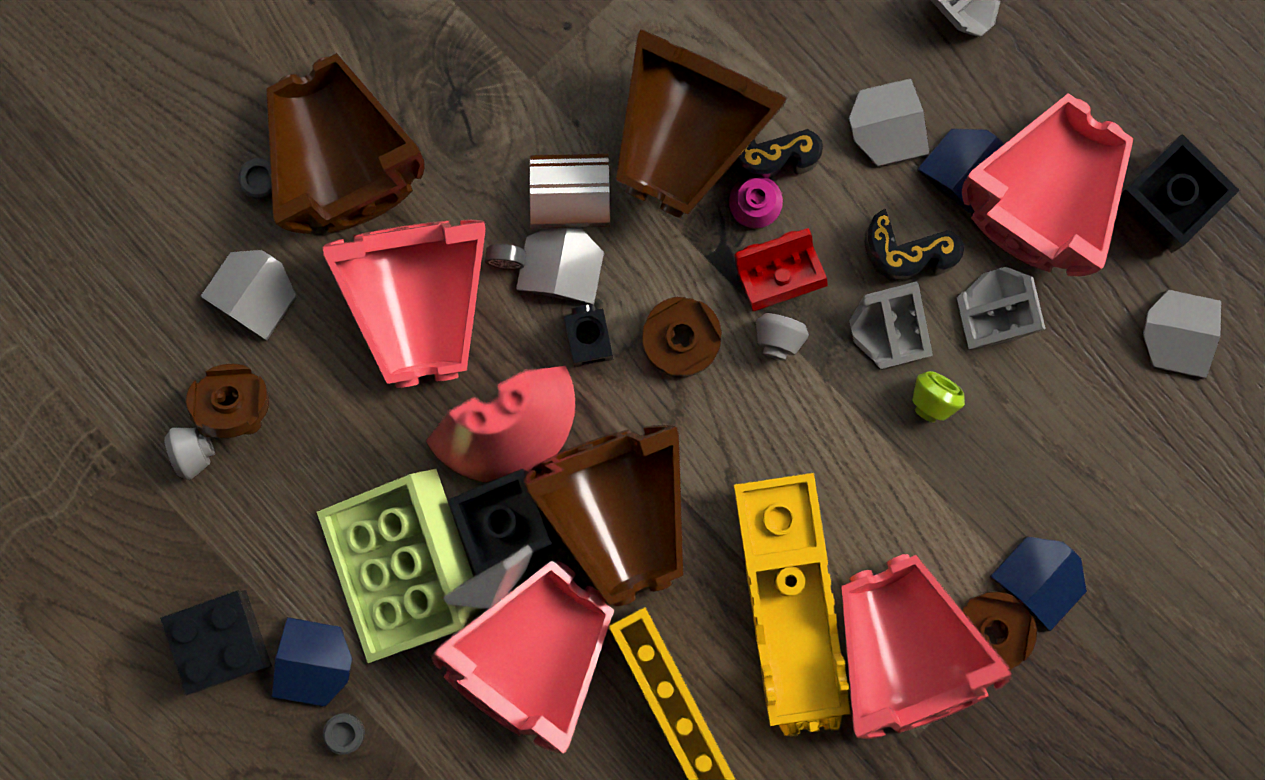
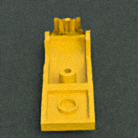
M814 473L733 485L769 725H779L784 735L790 736L798 735L800 730L808 729L810 732L819 731L821 727L831 730L839 729L842 715L850 714L847 695L849 685L846 678L845 660L840 651L837 618L834 612L835 603L830 587L832 584L827 568L828 559Z

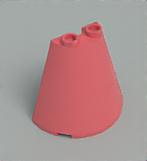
M1069 93L975 167L963 184L962 197L964 204H971L975 211L971 217L974 223L991 241L1010 255L1047 272H1051L1053 267L1067 269L1066 273L1068 276H1086L1100 271L1106 263L1134 138L1126 134L1114 122L1104 121L1100 123L1096 121L1090 114V106Z
M461 220L460 225L451 226L449 221H438L393 227L353 235V242L344 243V239H338L323 246L325 259L387 384L395 383V387L404 388L419 384L418 377L434 374L435 381H447L458 378V372L467 371L486 230L484 221Z
M566 366L524 371L498 385L499 396L493 403L483 404L474 398L451 410L429 436L426 443L437 458L447 467L462 476L477 481L489 483L520 469L528 472L533 470L539 471L541 469L540 463L559 453L572 427L575 415V393Z
M908 554L897 556L886 563L888 566L886 571L874 575L872 570H865L850 577V583L841 586L853 724L856 736L861 739L883 737L885 735L883 729L888 727L901 733L935 722L989 697L986 688L994 684L996 690L1001 689L1011 679L1007 665L917 555L912 557Z
M550 561L511 591L499 603L485 611L441 645L433 654L432 661L435 667L440 670L444 665L448 670L444 675L448 683L493 720L518 736L521 734H533L537 736L533 741L535 745L552 752L564 754L569 747L614 610L605 603L606 600L597 589L586 586L583 590L573 580L576 574L570 567L559 561L555 563Z

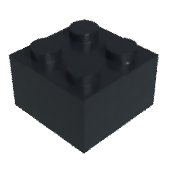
M1181 134L1122 190L1119 202L1173 253L1183 247L1240 190L1198 148Z
M524 469L448 499L476 575L510 557L527 545L532 550L530 560L560 548L551 523L526 489L524 478L528 471Z
M237 590L160 618L186 695L206 690L272 666L246 590Z

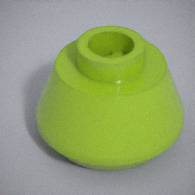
M927 371L917 376L912 401L917 406L915 412L920 417L935 423L937 419L942 421L948 419L963 408L965 396L962 389L948 378L936 372Z

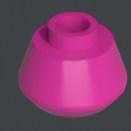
M746 176L734 185L729 196V208L733 217L740 224L748 228L756 229L770 225L779 216L783 205V198L779 187L771 179L764 177Z

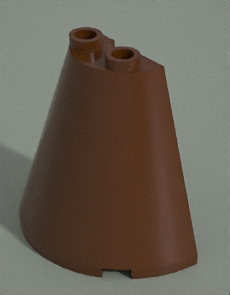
M641 29L636 42L616 180L625 184L624 192L633 197L646 201L648 195H651L662 201L661 210L678 218H681L683 213L688 215L784 106L787 97L719 63Z
M337 53L330 57L318 59L312 65L313 70L304 77H300L297 74L286 75L278 83L267 88L273 218L278 226L291 232L309 234L312 231L311 227L325 226L327 233L368 222L402 202L413 191L411 187L413 180L421 179L424 173V159L418 146Z
M652 425L643 428L645 433L643 435L629 432L628 429L590 440L540 463L542 472L536 474L535 470L529 471L524 478L526 489L609 605H627L636 600L635 593L640 589L649 586L652 592L660 591L670 587L673 584L672 580L683 576L679 433L676 426Z

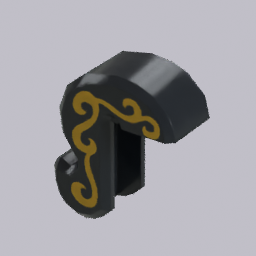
M809 129L756 144L754 139L733 164L738 172L750 177L770 179L777 176L788 162L795 165V174H803L811 171L819 162L823 143L820 137Z
M885 208L873 216L865 232L864 244L867 256L876 272L889 280H908L916 276L928 262L933 263V272L935 274H942L955 267L963 257V241L950 230L897 246Z

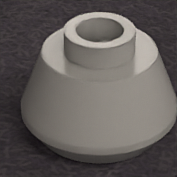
M765 313L756 320L757 345L764 348L763 355L769 358L785 361L787 355L795 356L808 339L809 333L806 325L795 319Z
M173 427L165 436V446L169 460L179 477L191 480L210 465V456L215 455L210 437L202 436L197 428Z

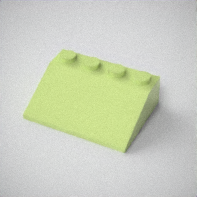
M437 469L406 475L317 511L367 663L461 631L485 612L484 608L448 605L443 598L473 577Z

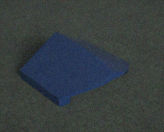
M951 129L917 171L968 213L973 215L975 211L971 204L966 205L963 201V184L970 172L1002 147L1004 143L988 130Z
M1025 537L990 575L1007 593L1018 598L1028 609L1029 613L1048 631H1051L1087 592L1082 560L1073 549L1062 541Z
M287 617L275 659L272 697L326 707L349 680L353 658L345 640L342 627Z

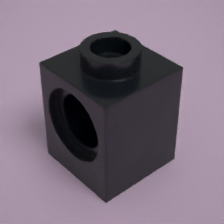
M594 304L572 308V315L564 316L574 367L613 360L604 309L595 310ZM586 324L594 325L600 332L599 338L592 344L581 343L577 339V331L581 326Z

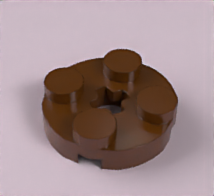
M672 297L662 301L651 310L644 324L642 343L648 359L657 369L673 377H688L702 372L712 364L720 349L722 330L716 314L707 304L691 298ZM680 326L683 331L688 329L692 331L693 335L689 338V346L683 347L681 344L674 345L671 339L675 336L674 328Z
M240 364L218 365L205 371L207 376L201 379L198 384L195 380L190 385L186 396V405L192 422L196 425L198 432L202 436L232 438L243 434H254L261 428V420L265 417L269 408V395L264 380L260 376L252 374L250 368ZM226 396H233L235 401L228 406L218 404L225 402Z
M986 592L970 598L961 608L962 612L1007 665L1009 670L1019 666L1022 661H1025L1031 655L1037 638L1036 623L1028 609L1018 598L1003 592ZM994 620L999 621V628L1006 631L1005 637L998 638L996 644L990 643L989 636L984 634L985 627H990Z

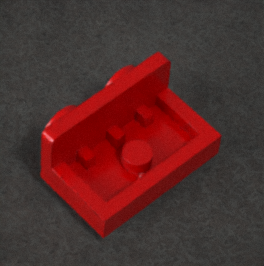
M809 228L787 232L779 238L762 244L749 245L734 254L737 274L753 312L828 286L826 274L813 247V238Z

